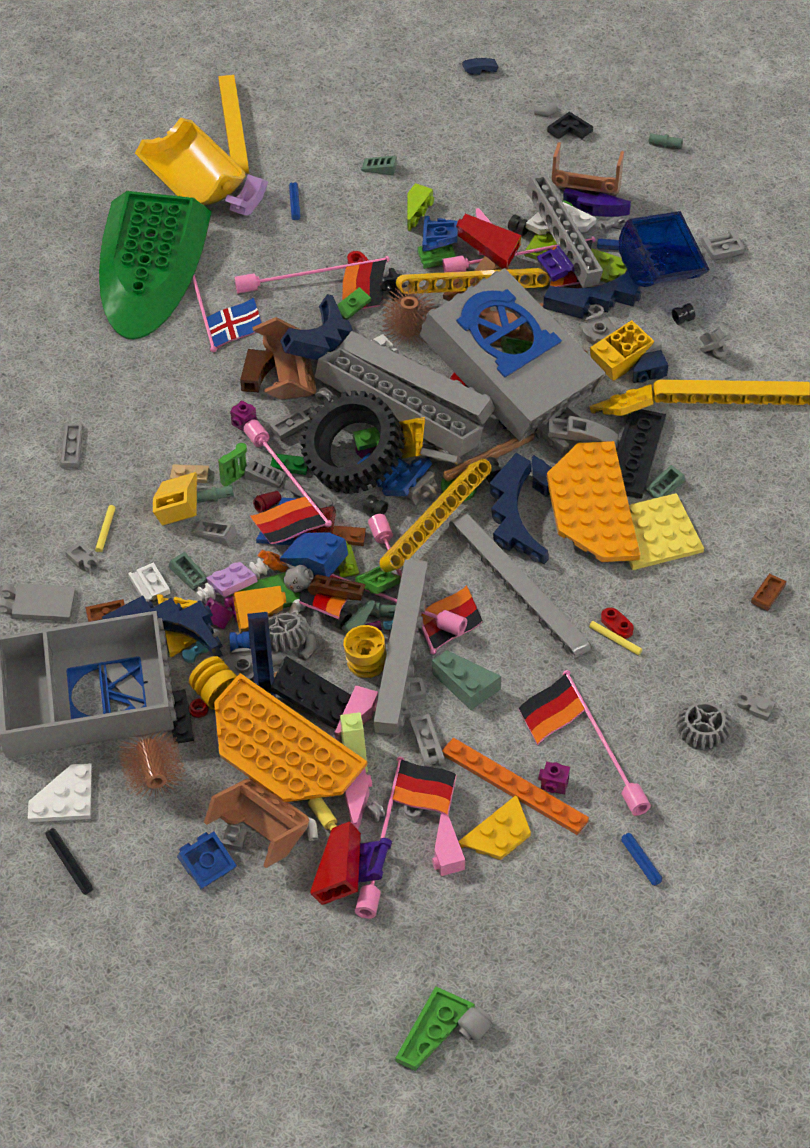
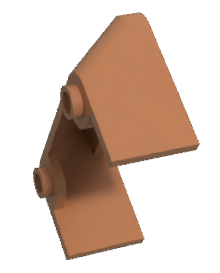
M561 142L557 143L552 166V182L557 188L564 190L569 188L592 194L604 193L610 196H616L619 193L624 151L620 152L616 178H606L559 170Z
M277 317L252 327L253 331L263 335V345L266 349L273 352L279 381L275 382L273 386L264 389L265 393L280 400L308 397L315 394L316 384L311 359L285 353L280 342L288 328H299Z
M245 779L212 796L204 820L206 825L219 818L229 825L239 824L243 821L270 840L271 843L268 846V853L263 865L265 868L287 857L309 824L307 815L290 803L283 802L251 779Z

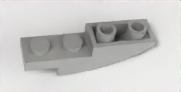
M569 416L568 420L549 417L547 434L549 437L582 441V443L614 441L616 451L618 450V434L606 426L574 416Z

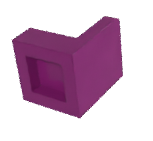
M210 597L205 606L208 605L213 614L210 617L212 623L224 629L234 613L230 608Z

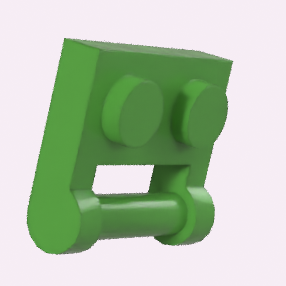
M238 443L236 449L223 455L218 460L220 481L224 487L245 475V468L247 466V445L245 443Z

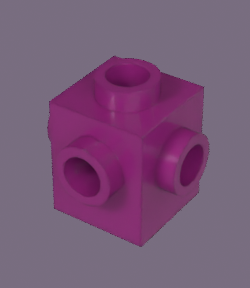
M242 400L233 406L230 411L232 425L244 431V426L248 421L257 420L256 408Z
M546 761L545 768L540 769L538 780L541 781V789L549 793L565 795L570 778V767L557 762Z

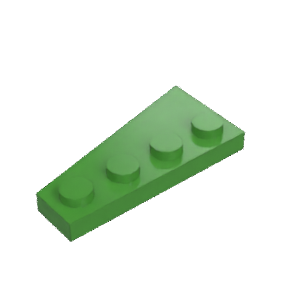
M435 986L395 1057V1062L416 1071L459 1025L458 1020L471 1007L475 1008V1004Z

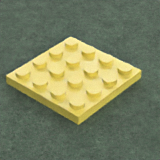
M677 493L629 505L640 551V560L628 561L632 570L704 552V547Z

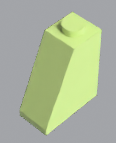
M361 713L340 715L342 744L367 761Z

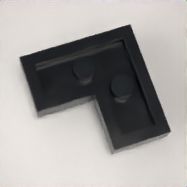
M569 111L547 127V132L558 139L569 132L583 139L593 132V126Z

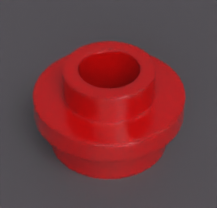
M199 698L194 699L189 705V713L195 718L204 717L209 711L206 703Z

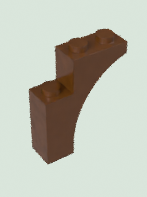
M248 349L240 378L241 391L259 393L263 379L276 366L272 351L269 349Z

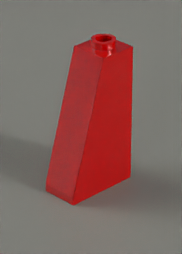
M466 213L457 222L458 237L489 258L500 268L508 269L521 246L520 234Z
M350 821L332 828L311 887L310 894L321 905L358 892L361 833Z

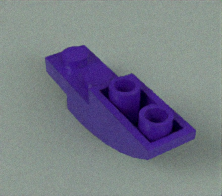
M565 188L563 192L564 201L571 203L577 209L592 216L619 217L630 214L631 201L604 193L593 196L569 188Z

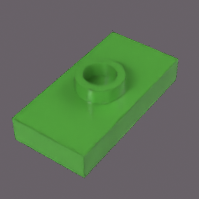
M360 287L337 304L342 318L345 320L351 318L371 302V297Z

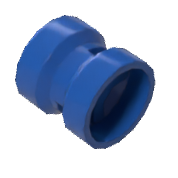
M243 631L239 635L236 632H229L231 652L239 648L250 649L249 631Z

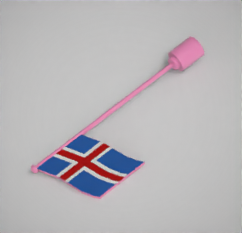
M194 274L192 280L209 337L211 352H216L217 348L231 341L255 333L252 327L261 324L254 297L242 304L223 309L206 317Z

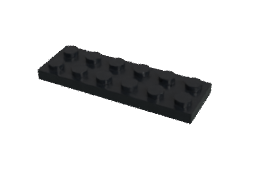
M639 409L628 414L617 450L627 496L643 498L666 419V414Z

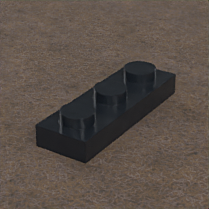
M186 690L172 691L177 721H173V738H175V742H178V744L194 741Z

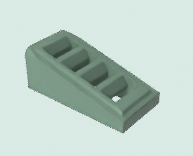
M397 156L365 158L361 171L394 175L397 166Z
M670 465L645 490L654 498L667 496L685 482V475ZM661 484L662 486L665 487V489L663 490V489H662L660 486H658V485ZM656 488L661 493L658 495L653 489Z
M186 552L170 561L169 568L192 590L207 582L205 574ZM194 572L195 575L189 578L188 576ZM197 577H200V578H201V579H200L199 581H197L196 583H193V580L196 579Z
M373 600L367 601L341 626V629L347 634L352 628L364 625L375 602Z

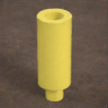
M322 798L309 800V807L326 830L329 829L331 831L333 827L337 826V819Z

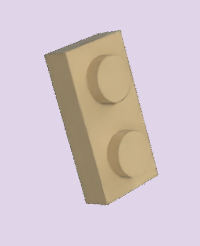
M173 464L170 479L196 472L197 483H207L209 466Z

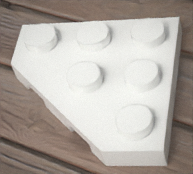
M563 202L580 232H587L596 224L595 217ZM539 212L526 222L525 228L539 235L549 232Z
M92 763L71 764L28 802V822L91 819Z

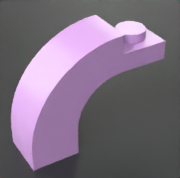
M248 174L241 193L237 197L227 195L225 201L231 203L229 210L242 215L251 214L262 200L268 181Z

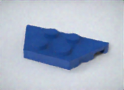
M424 216L423 251L457 243L458 229L456 225L458 221L443 218L433 221L430 220V216Z

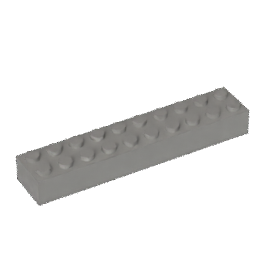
M338 348L318 359L315 377L323 383L334 387L337 391H346L349 396L353 390H356L358 394H360V391H365L368 395L372 393L376 398L380 397L389 406L398 421L425 417L423 439L433 443L436 447L449 451L451 455L461 457L479 446L483 431L481 425L346 350Z

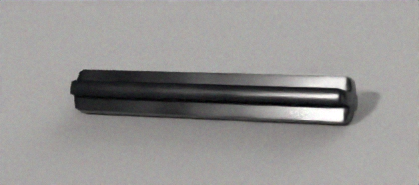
M51 828L46 831V838L81 892L85 895L93 890L92 884L56 829Z

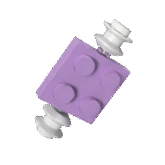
M260 558L257 559L256 564L250 562L249 569L241 562L232 563L229 567L216 571L211 576L206 577L208 583H205L204 589L198 587L196 592L197 598L207 604L210 597L215 600L216 593L225 598L258 582L257 579H260V574L266 576L269 570L268 565L264 564Z

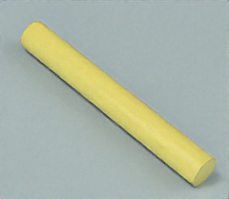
M113 505L108 506L95 548L96 552L103 551L116 509Z
M595 621L590 623L589 628L636 655L642 652V648Z

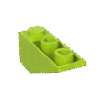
M415 183L407 193L408 231L417 226L420 217L424 216L427 208L433 205V189Z

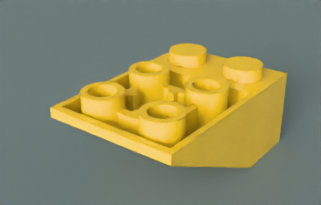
M631 320L591 346L590 355L605 374L614 381L626 374L653 345L654 340Z
M196 472L166 480L160 484L153 497V513L162 526L197 516Z

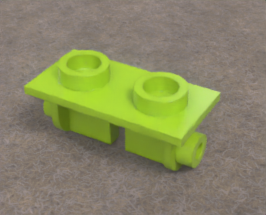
M347 541L348 555L338 566L340 576L343 578L360 574L351 544L348 545Z

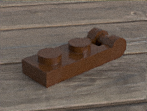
M315 575L308 587V591L312 595L322 593L333 597L361 601L366 584Z

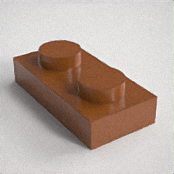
M331 525L328 527L327 533L344 538L348 545L364 546L366 528Z
M124 599L85 607L88 622L103 620L102 617L125 605Z

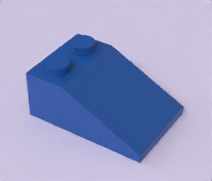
M302 533L280 557V561L294 567L304 565L311 569L314 575L330 577L348 555L346 541L344 538L332 533Z

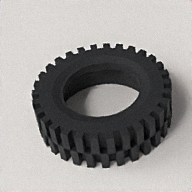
M353 390L350 396L345 391L341 392V398L333 395L332 402L326 399L323 401L325 404L323 408L318 405L315 408L318 413L316 415L313 413L309 415L311 423L305 422L304 427L307 431L302 430L301 436L304 440H300V445L303 447L301 449V454L304 456L303 459L322 484L324 483L326 487L333 488L336 492L342 490L346 494H349L350 489L353 493H359L360 487L363 491L369 490L367 486L369 484L374 488L378 486L376 483L378 479L384 482L386 480L384 474L387 472L391 475L394 472L391 466H398L399 462L396 457L402 458L403 453L400 449H404L402 426L389 406L380 397L376 398L372 393L368 395L365 391H360V394H358L356 390ZM354 423H368L377 428L380 433V440L376 449L367 459L357 465L340 468L333 463L331 445L336 435L343 428Z

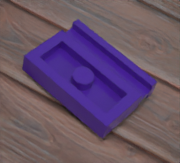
M559 245L556 246V249H550L537 256L538 262L553 282L568 275V272L575 271L574 265Z

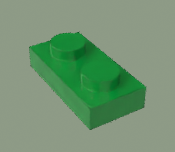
M275 453L290 473L307 474L308 466L303 457ZM272 457L270 466L285 472Z

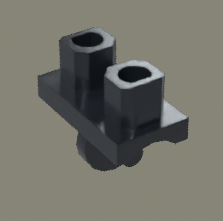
M389 268V274L387 277H382L379 286L383 291H388L391 297L399 300L398 297L402 296L400 295L401 291L396 286V279L402 274H397L394 268Z

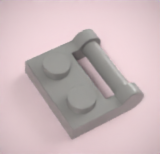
M734 230L729 231L727 234L701 238V243L712 261L744 254L745 248Z

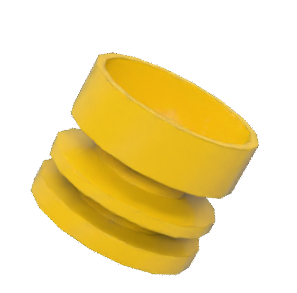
M360 625L352 628L346 634L343 642L347 666L350 672L361 678H372L379 675L384 670L387 655L382 632L370 625Z
M213 656L203 660L195 667L189 677V685L195 690L197 695L201 696L210 709L215 710V700L232 683L237 675L230 670L222 658Z

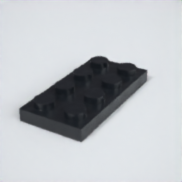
M287 656L283 659L270 687L271 692L335 730L339 724L340 715H343L351 697V694Z

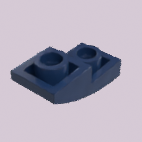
M473 58L462 62L465 72L471 75H480L482 70L485 72H497L498 70L496 60L491 58Z

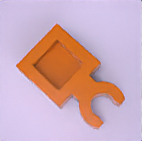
M262 550L257 555L273 571L285 572L289 568L286 563L280 561L278 554Z

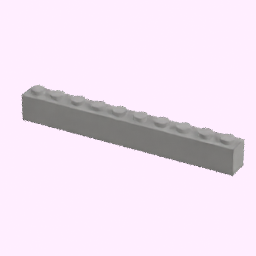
M351 331L339 346V348L346 350L481 425L486 422L495 410L492 398L487 394L482 395L472 387L467 388L460 381H453L447 375L439 374L429 366L424 367L417 360L413 359L412 361L404 354L394 352L388 346H381L376 340L372 339L371 341L361 333L357 334Z
M405 559L374 717L375 733L399 735L400 727H404L405 715H403V711L407 710L408 707L406 694H410L411 691L409 678L414 675V665H412L413 660L416 661L417 658L415 646L420 642L418 630L423 626L421 614L426 610L424 597H428L429 585H427V581H431L432 570L428 567V561Z

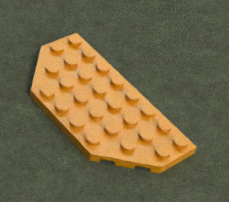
M614 441L577 443L547 472L548 488L558 535L564 539L567 537L572 540L575 546L585 552H591L601 562L640 560V551Z
M241 673L214 702L220 757L283 802L342 795L368 765L365 759Z

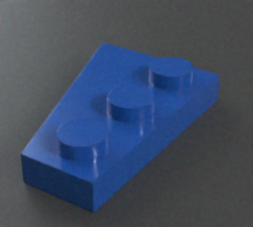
M420 457L413 459L411 465L402 469L396 478L386 483L387 486L382 489L385 496H407L410 493L408 489L415 487L417 484L416 479L422 477L432 465L430 459Z

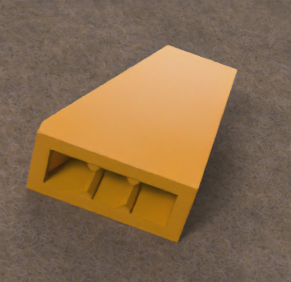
M281 586L234 592L233 601L239 633L249 631L247 614L268 612V616L271 617L273 614L282 611L283 605L286 603L285 592L281 591Z

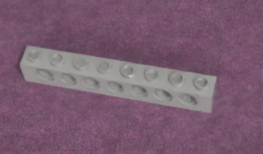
M546 174L530 177L526 192L557 245L560 246L574 265V274L583 288L599 285L603 270Z

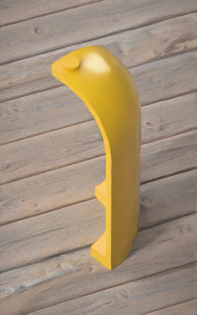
M181 117L174 127L166 132L167 136L155 139H142L135 152L177 196L195 198L203 205L214 204L225 199L227 195L232 194L240 186L246 177L243 169L192 120Z

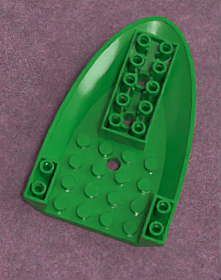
M126 191L112 200L101 245L99 286L106 318L114 331L120 336L134 340L149 335L170 317L185 295L202 255L212 213L211 210L195 198ZM150 233L155 234V235L152 236V237L147 236V235H149Z

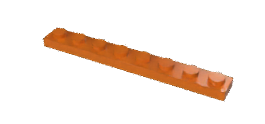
M454 737L442 750L446 758L510 796L514 797L516 795L520 802L576 835L580 833L589 821L588 816Z

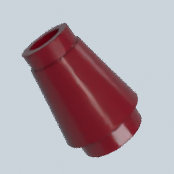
M278 491L257 495L253 500V505L258 512H265L281 501L282 497Z

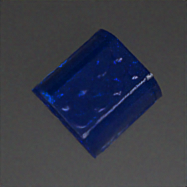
M681 211L632 218L625 222L619 236V253L622 257V262L629 272L630 278L635 284L641 287H649L661 282L684 278L694 279L703 276L710 270Z

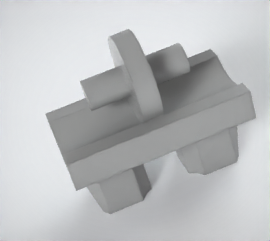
M721 328L715 329L712 332L708 331L699 337L703 343L700 350L702 352L713 350V354L716 357L722 358L727 354V347L724 341L730 340L732 337L730 334L724 335Z
M430 471L427 475L416 479L417 484L415 487L408 489L410 493L407 497L411 499L413 505H419L427 497L430 499L436 497L437 493L435 490L438 488V485L434 480L435 474Z

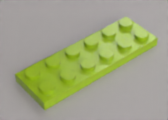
M536 233L526 250L557 245L551 234L539 235ZM591 248L592 253L603 270L600 278L601 282L608 283L615 280L630 269L632 265L630 260ZM548 250L524 254V256L537 260L538 255Z

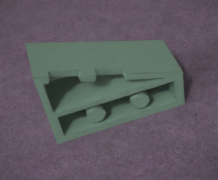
M448 650L432 660V674L470 710L501 690L500 675Z

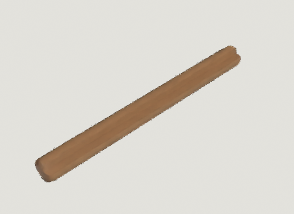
M531 434L521 442L514 437L444 471L443 478L445 481H451L457 478L470 464L489 457L498 458L533 441L535 436Z

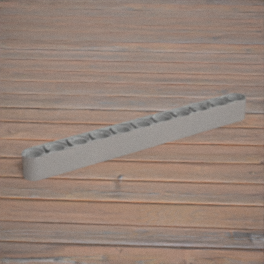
M464 513L449 522L450 530L456 533L455 535L458 539L467 545L466 547L474 556L477 555L479 557L477 559L486 568L490 569L489 572L497 580L501 581L502 586L512 593V596L520 605L523 604L525 606L523 608L532 617L536 618L535 621L544 630L548 631L547 634L560 644L559 646L567 655H571L572 660L590 651V644L582 633L470 515Z

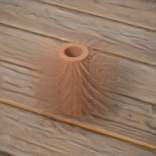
M408 286V297L407 294L405 295L406 297H398L399 301L391 297L395 300L393 303L391 300H388L393 305L389 309H383V311L387 310L386 312L388 313L383 314V316L387 317V320L384 319L382 321L390 324V326H385L388 327V330L383 331H389L392 328L394 334L397 336L398 334L402 335L405 341L409 338L410 344V337L411 341H413L414 336L418 337L419 340L421 339L418 336L421 331L418 330H422L421 327L426 321L428 310L433 309L430 306L434 304H429L426 307L421 299L417 300L418 298L414 296L409 297Z
M165 733L160 736L161 738L157 742L154 739H150V735L148 739L147 734V738L144 740L139 739V742L135 739L133 740L138 744L118 746L126 749L125 747H136L127 749L130 750L127 751L129 753L123 754L128 757L120 755L127 760L125 762L127 765L123 764L122 760L121 764L129 773L123 771V769L121 770L130 780H136V783H134L137 785L136 789L142 785L143 787L139 788L141 790L146 786L149 789L152 788L153 792L155 789V798L156 788L158 792V788L159 790L161 789L160 787L165 789L163 785H166L168 788L170 787L165 783L185 781L179 778L177 780H167L176 778L173 776H179L175 774L169 775L172 773L178 774L174 769L183 771L177 766L179 765L177 762L181 763L182 766L184 765L180 759H174V757H178L173 754L174 751L172 749L176 750L178 754L179 751L176 746H171L174 745L173 740L170 739L172 743H168L169 737H165L166 741L162 739Z

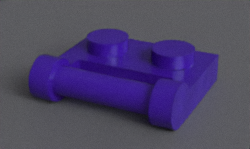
M381 838L380 841L360 843L358 883L382 879V868L387 852L391 849L392 845L390 839Z

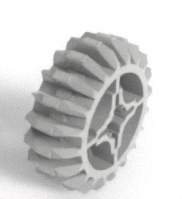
M286 612L277 615L273 614L271 617L268 616L271 651L278 653L279 651L292 650L294 647L298 648L299 644H304L305 640L308 639L309 626L306 618L302 617V614Z
M707 698L704 702H701L699 699H697L696 703L690 701L689 705H684L683 710L679 712L677 719L678 733H681L682 739H686L687 744L693 742L694 748L697 745H701L703 750L708 745L711 750L713 744L719 747L720 743H725L732 729L731 715H728L727 709H722V704L715 705V700L712 703L708 702ZM694 717V722L690 724L689 720ZM719 723L720 727L715 730V724Z

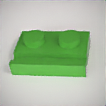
M452 244L428 251H423L422 246L417 247V252L424 269L443 265L442 259L456 257Z
M378 566L356 576L355 582L366 584L365 589L369 590L370 593L379 594L399 584L401 576L392 572H384Z

